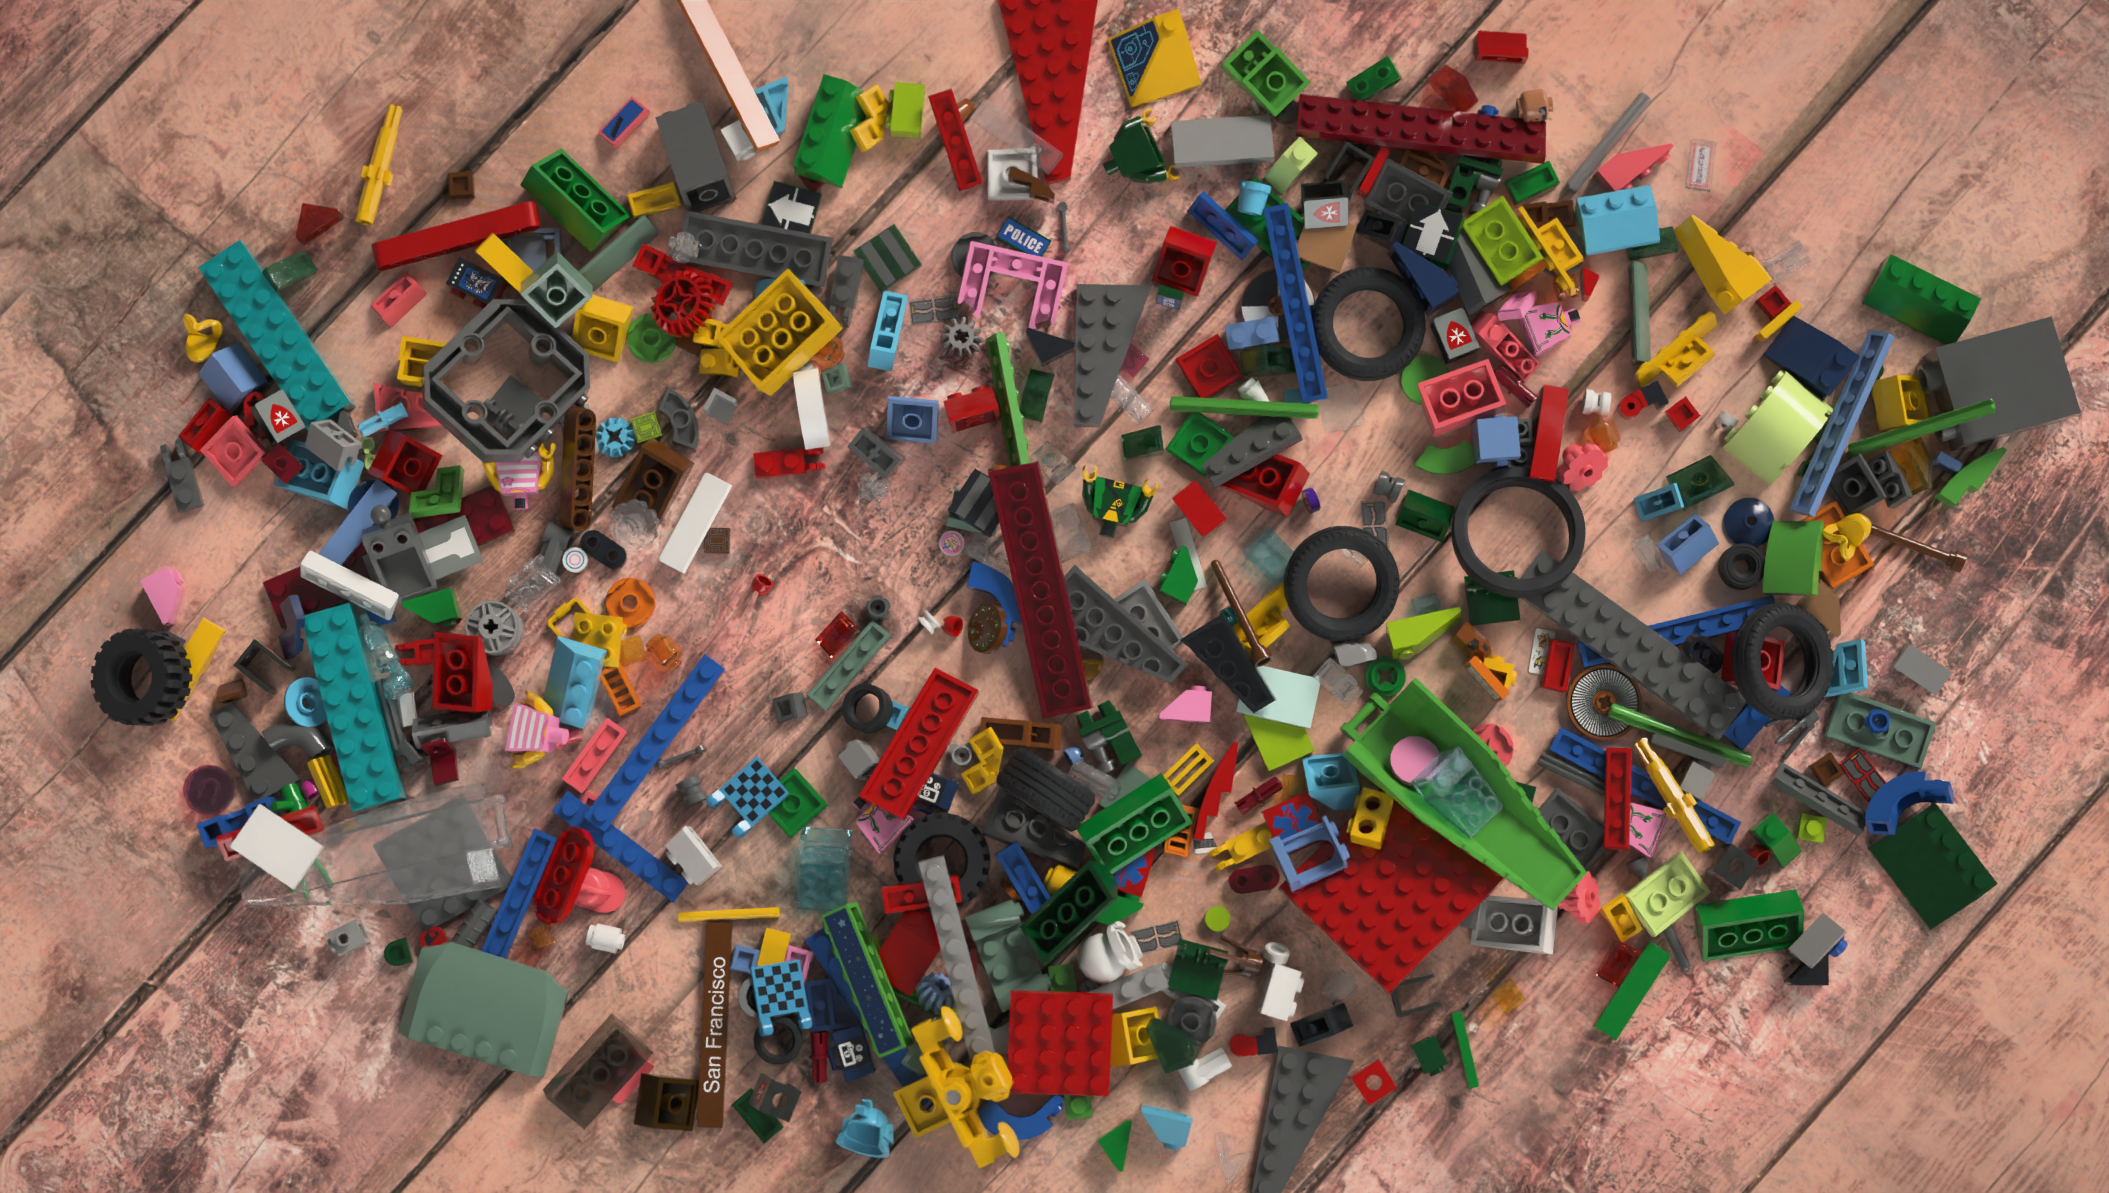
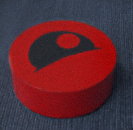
M434 926L424 932L422 931L420 935L422 947L441 945L447 941L445 931L438 926Z

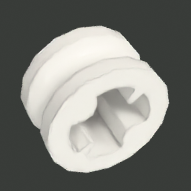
M927 610L924 611L923 617L919 616L917 618L932 635L935 633V628L941 627Z

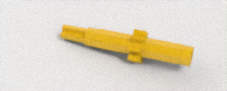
M388 105L383 126L380 128L379 135L377 136L369 167L363 165L360 177H362V181H365L355 221L363 225H373L385 185L391 186L393 175L388 170L396 145L397 128L402 114V107L398 105Z
M1647 738L1633 745L1646 765L1645 768L1650 778L1667 803V807L1663 810L1668 818L1677 819L1699 854L1713 848L1715 844L1710 838L1711 836L1693 809L1697 802L1692 794L1686 793L1684 795L1668 767L1665 766L1661 758H1658Z

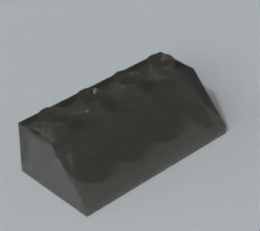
M611 1013L543 1088L544 1094L551 1103L585 1129L650 1058L653 1051L626 1024Z

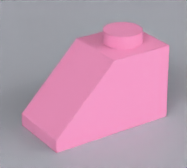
M166 566L142 579L140 583L163 625L171 627L175 624L185 590L181 585L184 583V580L179 571Z
M1191 686V690H1186L1159 714V720L1209 723L1212 692L1206 691L1207 687Z

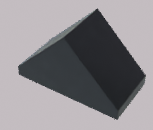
M1027 327L1026 337L1041 367L1074 351L1075 342Z
M1828 953L1813 968H1809L1804 963L1800 964L1784 982L1787 985H1829Z

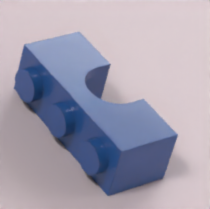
M268 796L247 804L245 808L236 812L219 815L196 824L204 847L216 848L218 847L217 836L242 829L259 804L272 811L270 805L276 801V798ZM272 811L276 815L282 816L280 811Z

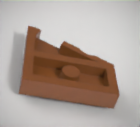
M1406 149L1400 165L1443 188L1451 171V168L1445 161L1439 159L1437 152Z

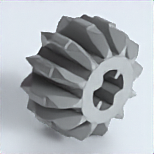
M961 317V324H957L955 318L951 319L953 327L944 325V330L948 333H943L940 336L942 340L946 341L942 344L943 349L951 348L948 353L950 357L957 351L959 360H962L963 353L965 352L968 358H972L970 350L979 352L980 347L975 343L983 342L982 337L976 336L982 332L981 328L973 329L975 326L974 320H971L966 325L965 317ZM958 334L968 335L965 343H962L960 340L955 341V339H958Z

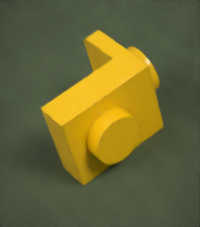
M725 348L701 349L699 374L738 377L740 366Z
M1489 655V658L1485 657L1482 659L1484 665L1491 672L1504 675L1502 684L1507 690L1509 686H1514L1517 672L1513 671V664L1504 662L1503 657Z

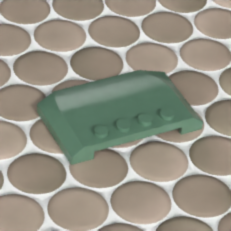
M454 942L424 946L421 948L398 1032L409 1039L521 1074L544 1077L569 990L559 985L554 980L555 977L547 971Z

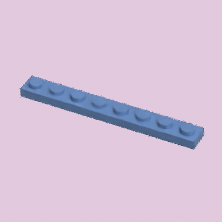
M1869 329L1858 354L1860 357L1852 367L1789 508L1794 513L1815 517L1894 340L1892 334Z

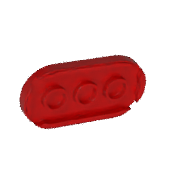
M572 827L570 830L560 834L553 847L534 894V905H537L535 914L542 923L550 925L562 923L569 916L594 856L593 838L587 830Z

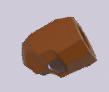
M1467 621L1464 622L1449 641L1456 649L1470 659L1477 656L1481 660L1485 657L1487 658L1492 653L1489 641Z

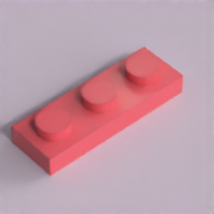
M606 718L562 779L584 794L628 732L609 718Z

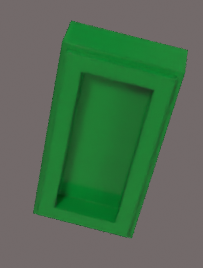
M1550 161L1504 182L1514 205L1560 184Z

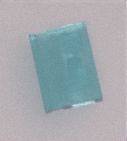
M1268 527L1243 551V554L1277 587L1281 582H1284L1285 570L1294 551Z

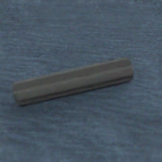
M387 678L375 681V687L392 750L397 752L400 750L398 745L404 740V735L390 682Z
M1547 753L1540 755L1537 763L1539 766L1601 795H1605V780Z

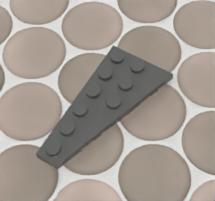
M1077 284L1074 427H1100L1119 372L1134 337L1137 324L1144 310L1146 300L1150 294L1151 285Z
M1076 565L1064 576L1079 645L1168 683H1173L1187 667L1188 664Z
M1284 1046L1278 1047L1251 1193H1282L1354 1060Z

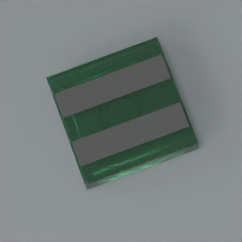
M895 224L853 250L857 258L864 260L863 268L880 293L922 267L921 262Z

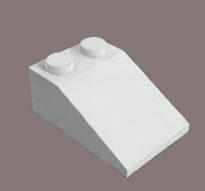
M1489 895L1480 904L1476 928L1472 929L1471 945L1553 955L1558 906L1552 911L1535 899Z
M1271 963L1256 1012L1285 1021L1288 1020L1289 1016L1293 1017L1297 1003L1293 1002L1296 992H1301L1304 978L1300 977L1302 972Z

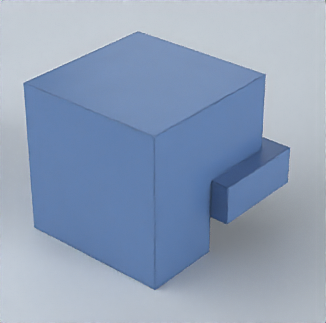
M1499 415L1492 418L1477 419L1471 425L1474 465L1493 464L1494 469H1502L1508 465L1507 460L1521 457L1517 416L1504 417Z

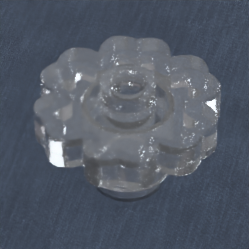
M632 499L627 503L622 502L610 513V517L613 520L608 526L611 536L616 541L621 540V546L624 549L636 551L641 546L648 547L658 537V532L655 528L659 526L660 521L656 511L648 509L645 501Z

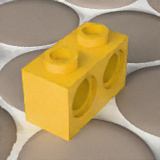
M1363 787L1362 794H1357L1354 809L1357 810L1355 819L1350 818L1347 833H1350L1352 843L1381 850L1394 803L1392 797L1387 793ZM1370 802H1376L1380 806L1376 810H1369L1366 805ZM1365 825L1373 828V831L1369 834H1363L1359 830Z

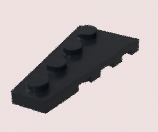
M1224 613L1180 639L1253 713L1277 700L1258 668L1254 666L1249 653Z

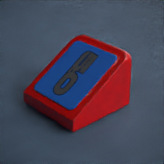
M1584 267L1580 271L1582 301L1586 302L1589 300L1600 276Z

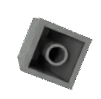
M703 102L691 103L684 108L668 111L661 116L655 117L687 210L700 212L737 199Z

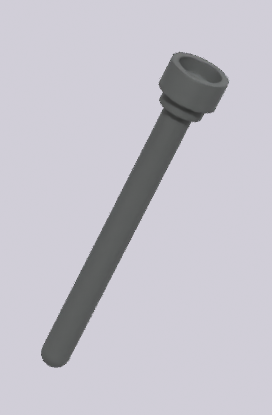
M1645 856L1626 863L1629 872L1638 877L1640 882L1648 876L1647 872L1649 870L1647 866L1649 864ZM1670 925L1663 932L1680 968L1683 971H1688L1691 965L1672 925Z

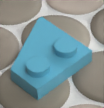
M787 76L754 90L777 135L785 133L789 87Z
M1858 639L1838 643L1833 653L1834 661L1832 662L1834 663L1832 681L1825 697L1868 689L1865 641Z

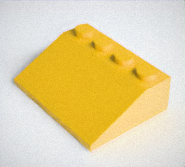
M786 269L730 322L716 338L758 390L772 396L793 376V372H797L843 327L789 269Z

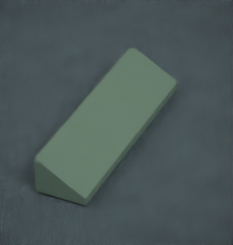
M645 215L640 217L578 272L593 285L594 292L639 252L642 244L647 245L656 238L658 231Z
M1633 261L1628 267L1631 356L1633 364H1643L1651 360L1648 268L1638 261Z

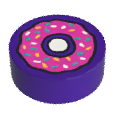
M1312 488L1301 491L1302 499L1308 512L1313 514L1320 511L1321 506L1315 491Z

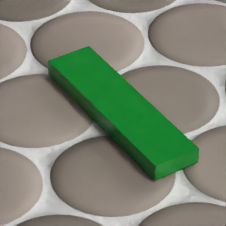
M1648 941L1597 1019L1594 1027L1612 1039L1617 1040L1671 955L1651 941Z

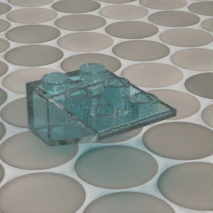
M1459 746L1441 752L1411 781L1423 799L1468 838H1472L1504 807L1503 803Z
M802 827L799 839L797 909L832 911L848 904L853 841L852 830Z

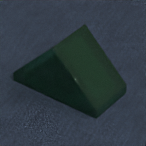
M1030 369L1020 405V413L1023 415V418L1040 423L1043 422L1055 374Z
M1161 425L1121 435L1124 459L1161 456L1164 453Z

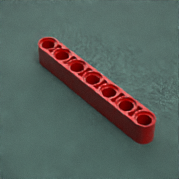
M524 202L375 242L371 247L376 269L383 271L479 246L491 233L502 240L541 228L536 203Z

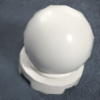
M1117 921L1107 927V934L1099 933L1090 936L1081 944L1077 956L1079 969L1094 983L1105 984L1115 981L1124 974L1125 968L1133 971L1143 965L1139 961V959L1143 958L1140 947L1133 935L1127 936L1123 930L1126 926L1122 922Z

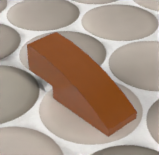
M981 717L980 732L992 727L1001 745L1060 750L1062 725Z

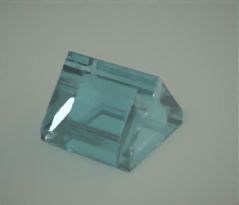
M1436 593L1411 599L1416 616L1442 610Z

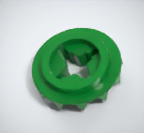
M1383 656L1376 658V660L1369 664L1365 672L1366 684L1371 692H1375L1381 697L1393 696L1405 684L1406 673L1404 667L1398 660L1392 657ZM1392 668L1393 671L1389 677L1394 684L1385 681L1378 685L1381 675L1377 669L1385 673Z

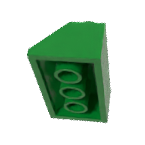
M823 74L793 165L796 175L843 188L857 145L850 130L866 118L856 99V96L863 92L862 89L846 80Z
M562 148L531 165L520 184L590 252L606 244L632 217L619 202Z
M1890 254L1883 260L1862 304L1948 345L1958 341L1971 321L1981 298Z
M1160 773L1081 823L1077 831L1096 861L1107 866L1111 874H1113L1193 822L1167 780Z
M1796 889L1697 904L1695 908V924L1702 961L1789 949L1803 934L1804 908Z

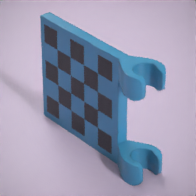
M756 756L724 786L706 799V803L711 808L716 809L727 798L745 819L732 829V833L741 839L790 793Z
M800 959L750 968L760 1036L773 1034L770 1017L797 1012L798 1028L807 1029L812 1027Z

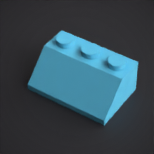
M1650 185L1576 199L1575 218L1586 256L1660 243L1657 207Z
M558 636L543 700L553 709V716L558 717L560 722L583 729L591 719L607 650Z

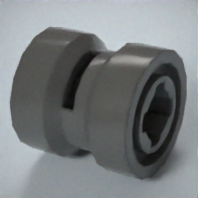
M1382 470L1372 493L1378 496H1387L1388 500L1396 503L1405 479L1390 477L1388 472Z
M699 775L692 776L675 785L678 792L682 793L684 797L683 804L685 808L692 807L708 798L706 791L702 790L700 786L701 780Z

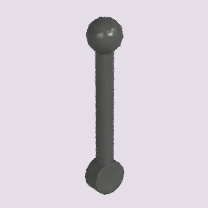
M1060 202L1057 209L1061 215L1063 240L1061 251L1068 253L1071 247L1067 240L1065 215L1067 204Z
M700 745L693 750L666 760L659 759L655 766L657 769H663L667 764L705 752V746Z

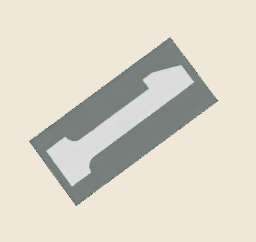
M465 515L419 533L436 580L483 561ZM368 554L362 556L371 580L381 585Z

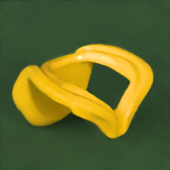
M184 314L183 323L188 331L185 343L186 354L193 362L206 361L212 353H215L223 327L217 320H205L197 323L193 316ZM210 326L213 329L212 335H204L198 332Z
M1855 513L1844 517L1835 524L1826 526L1822 534L1828 540L1840 543L1839 552L1841 557L1848 561L1853 557L1855 549L1869 536L1872 524L1866 516ZM1838 531L1842 535H1836L1833 532Z

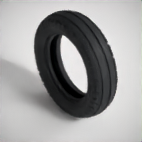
M1377 267L1354 268L1333 278L1319 293L1311 314L1318 350L1322 359L1341 375L1360 381L1382 380L1406 368L1419 352L1426 330L1424 308L1416 291L1399 275ZM1363 290L1377 291L1389 297L1397 305L1403 320V332L1399 343L1390 352L1374 358L1359 357L1347 351L1338 341L1333 328L1334 312L1339 303L1352 293Z
M1351 526L1328 527L1307 537L1291 555L1284 575V594L1294 618L1310 633L1331 641L1356 640L1378 629L1392 613L1399 595V571L1390 550L1375 535ZM1338 549H1350L1363 554L1371 562L1376 574V589L1370 603L1361 612L1346 618H1334L1322 614L1312 605L1307 592V579L1314 563L1324 554Z
M1787 603L1763 606L1744 620L1735 636L1731 654L1735 683L1739 687L1738 690L1743 698L1746 699V702L1757 712L1767 717L1779 720L1802 717L1814 710L1822 702L1831 685L1834 663L1832 662L1834 661L1833 651L1830 648L1831 643L1828 636H1826L1827 633L1823 626L1807 610ZM1777 626L1784 627L1795 635L1801 645L1805 662L1804 675L1798 689L1787 697L1781 696L1771 689L1765 680L1761 668V649L1764 639Z

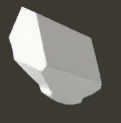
M414 692L398 694L396 708L402 728H409L413 724V719L417 718Z

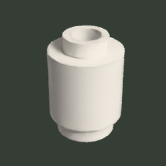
M603 924L590 925L586 938V945H591L593 949L615 954L618 949L622 950L625 942V935L622 934L621 928Z

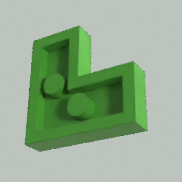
M461 465L437 468L435 489L411 492L409 513L412 518L460 512L464 469Z

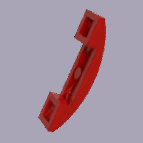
M642 244L632 265L636 269L664 281L668 280V274L675 276L676 271H682L683 273L685 270L697 272L709 281L710 286L715 290L713 295L717 299L713 303L720 306L724 305L733 286L732 282L669 257L666 253L646 244ZM689 288V292L692 295L696 294L695 288Z

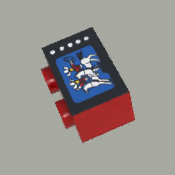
M460 257L446 282L451 288V294L461 299L467 296L474 300L472 304L481 309H484L493 299H500L508 285L503 278Z

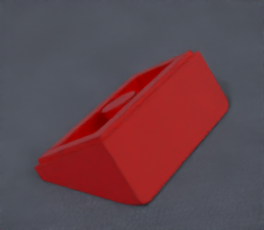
M209 397L178 437L195 451L203 454L200 449L232 417V414Z

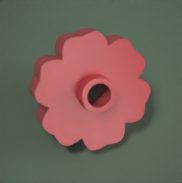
M1575 444L1570 445L1563 451L1562 458L1564 464L1559 467V478L1570 490L1580 491L1586 485L1589 487L1593 486L1596 481L1602 478V471L1608 467V457L1596 444H1586L1583 447Z
M1589 871L1558 905L1560 909L1570 911L1571 916L1576 918L1578 923L1594 922V916H1597L1599 913V887L1596 879L1591 877Z

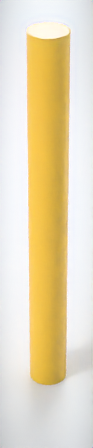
M780 907L678 912V922L780 917Z

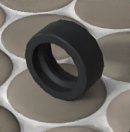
M869 683L858 684L851 688L845 695L842 703V714L845 722L852 728L867 734L882 730L889 723L893 713V703L889 694ZM873 694L879 700L878 713L870 722H860L856 717L857 704L863 696Z
M770 1017L772 1026L782 1025L791 1031L793 1035L791 1049L783 1055L771 1054L764 1046V1036H760L758 1027L753 1038L754 1048L759 1057L767 1063L775 1065L785 1064L794 1059L801 1051L803 1043L802 1031L798 1028V1024L788 1017Z

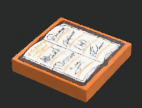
M1477 656L1472 657L1462 665L1496 703L1503 700L1509 694L1504 685Z

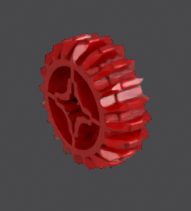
M685 270L684 273L676 271L675 276L668 274L667 281L660 280L662 286L660 289L654 288L657 295L651 297L652 302L655 304L650 307L652 312H654L652 317L657 322L658 327L667 334L680 338L682 335L690 337L691 332L699 333L700 326L706 327V319H712L709 314L710 311L716 310L715 306L712 305L717 300L713 295L715 290L710 286L709 281L699 273L691 272L690 270ZM689 288H695L696 294L692 295L689 292ZM670 313H675L677 320H672Z

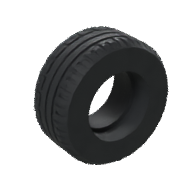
M1023 747L1013 750L1011 757L1007 759L1006 764L1002 767V771L997 775V784L1070 832L1080 827L1081 821H1084L1085 815L1089 813L1090 808L1095 803V795L1090 790Z

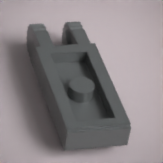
M838 255L829 312L837 320L839 306L846 307L842 323L843 327L849 328L853 310L856 309L864 260Z
M180 439L175 441V447L180 460L173 462L170 448L166 444L161 445L160 450L165 462L164 466L179 513L204 506L191 458L188 457L184 443Z

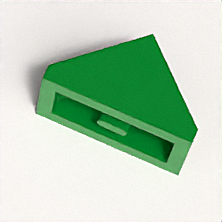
M1125 1119L1097 1139L1116 1169L1121 1172L1124 1170L1132 1119Z

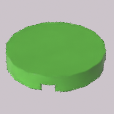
M644 314L635 319L628 328V347L633 355L642 362L652 364L662 362L673 353L676 348L677 337L669 335L660 329L652 317L653 314Z
M1421 355L1416 357L1404 368L1401 374L1402 390L1410 401L1422 405L1417 384L1449 373L1448 367L1434 356Z

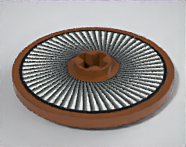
M1596 665L1582 671L1572 681L1566 698L1567 712L1573 725L1582 734L1596 740L1617 739L1634 727L1608 717V711L1612 704H1617L1639 713L1642 710V695L1636 681L1612 665ZM1607 696V702L1610 703V706L1601 709V703L1598 700Z

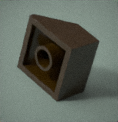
M641 1073L634 1125L652 1129L693 1131L699 1080Z

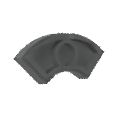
M666 387L658 411L667 416L672 424V443L696 452L699 442V425L696 415L689 403L679 393Z

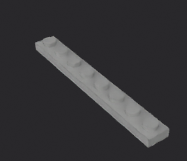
M944 855L919 861L921 875L969 1058L971 1060L974 1055L985 1050L994 1053V1046Z
M1160 963L1087 993H1113V1009H1116L1169 986ZM1009 1023L990 1031L995 1053L999 1055L1008 1052Z

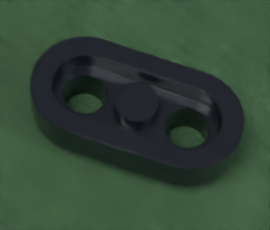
M589 530L582 535L580 540L582 550L606 567L616 570L626 564V550L601 532ZM591 538L597 539V544L594 547L589 546ZM617 552L618 558L610 560V553Z
M1692 633L1685 639L1683 651L1687 656L1703 665L1712 673H1716L1721 669L1723 654L1706 636Z

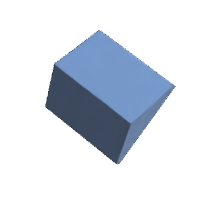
M239 343L212 353L198 373L228 412H231L244 402L245 397L249 393L257 392L269 383Z
M888 396L886 439L936 444L940 409L939 400Z

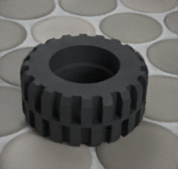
M136 628L125 629L122 632L113 634L110 637L111 641L106 640L101 645L102 651L96 653L94 658L96 660L95 666L91 667V673H93V680H90L91 688L95 690L93 694L95 701L101 703L99 708L104 714H108V717L113 721L125 725L154 726V724L160 725L168 719L175 717L178 714L177 709H182L186 703L184 699L190 694L189 682H192L193 674L189 672V668H192L190 659L185 657L187 652L184 647L179 646L180 643L176 638L170 637L168 633ZM144 655L151 667L152 680L147 693L139 699L133 690L131 678L136 662Z
M932 813L913 821L902 832L903 834L898 839L895 853L893 854L894 873L899 882L898 884L923 881L918 866V857L921 849L932 839L946 837L956 841L963 848L966 856L965 870L959 878L962 902L956 903L957 907L965 905L982 890L990 872V852L982 833L970 821L950 813Z

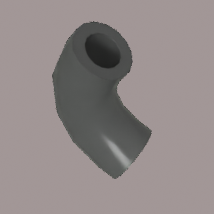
M283 721L262 731L265 740L275 752L289 745L298 746L312 760L332 748L329 740L318 728L301 726L294 721Z

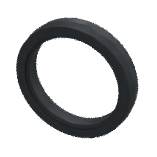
M1525 467L1503 468L1479 478L1461 497L1452 520V545L1454 553L1466 574L1484 589L1511 598L1534 597L1547 593L1559 586L1568 578L1579 563L1586 536L1582 510L1570 490L1557 479L1552 483L1529 478L1530 468ZM1505 487H1525L1538 491L1551 499L1564 515L1569 532L1567 552L1559 564L1543 575L1527 579L1506 577L1485 566L1473 551L1468 537L1469 515L1474 506L1484 496Z

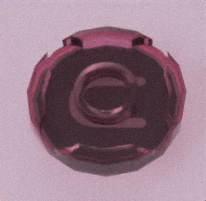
M200 766L191 771L184 781L183 794L188 806L197 813L205 815L221 813L229 807L234 799V780L226 770L219 766Z

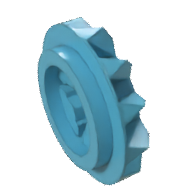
M619 417L608 418L603 423H600L596 431L598 449L609 457L626 455L635 443L633 427L629 422ZM609 430L613 433L620 431L619 438L623 444L621 445L616 441L609 443L611 437L607 431Z

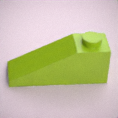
M1460 606L1386 622V636L1392 658L1410 659L1428 647L1460 622Z

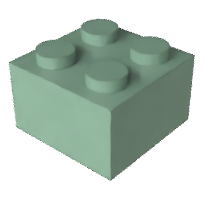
M557 251L521 282L520 295L556 329L592 298L593 285Z

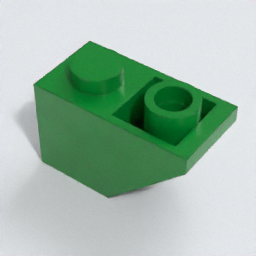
M1182 545L1180 551L1174 550L1169 560V563L1173 565L1169 573L1163 572L1157 585L1161 586L1159 593L1186 606L1198 583V579L1188 549Z
M1125 893L1124 897L1117 896L1116 900L1094 921L1111 925L1143 908L1144 904L1139 902L1140 897Z

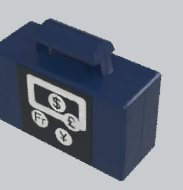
M932 773L912 809L927 815L932 814L936 808L949 811L959 783ZM917 801L932 805L931 809L916 805Z
M861 1024L832 1033L835 1046L827 1050L832 1070H842L846 1082L876 1073ZM832 1051H837L841 1065H836Z

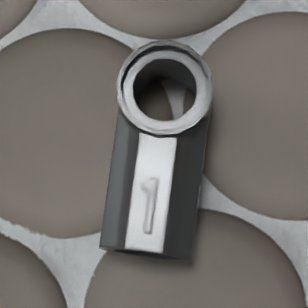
M549 522L543 535V546L534 568L556 576L564 552L569 549L572 543L574 530Z

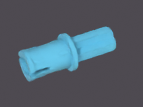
M399 402V404L383 412L379 410L377 415L359 423L358 429L363 437H367L385 427L388 429L389 425L408 417V414L402 402Z

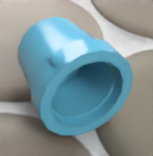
M1240 180L1237 211L1262 216L1272 187L1262 183Z

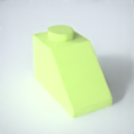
M1299 137L1281 155L1264 176V179L1282 195L1316 161L1318 153Z

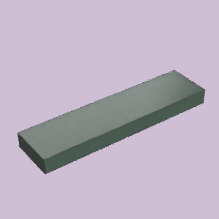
M872 619L806 696L826 712L892 636Z

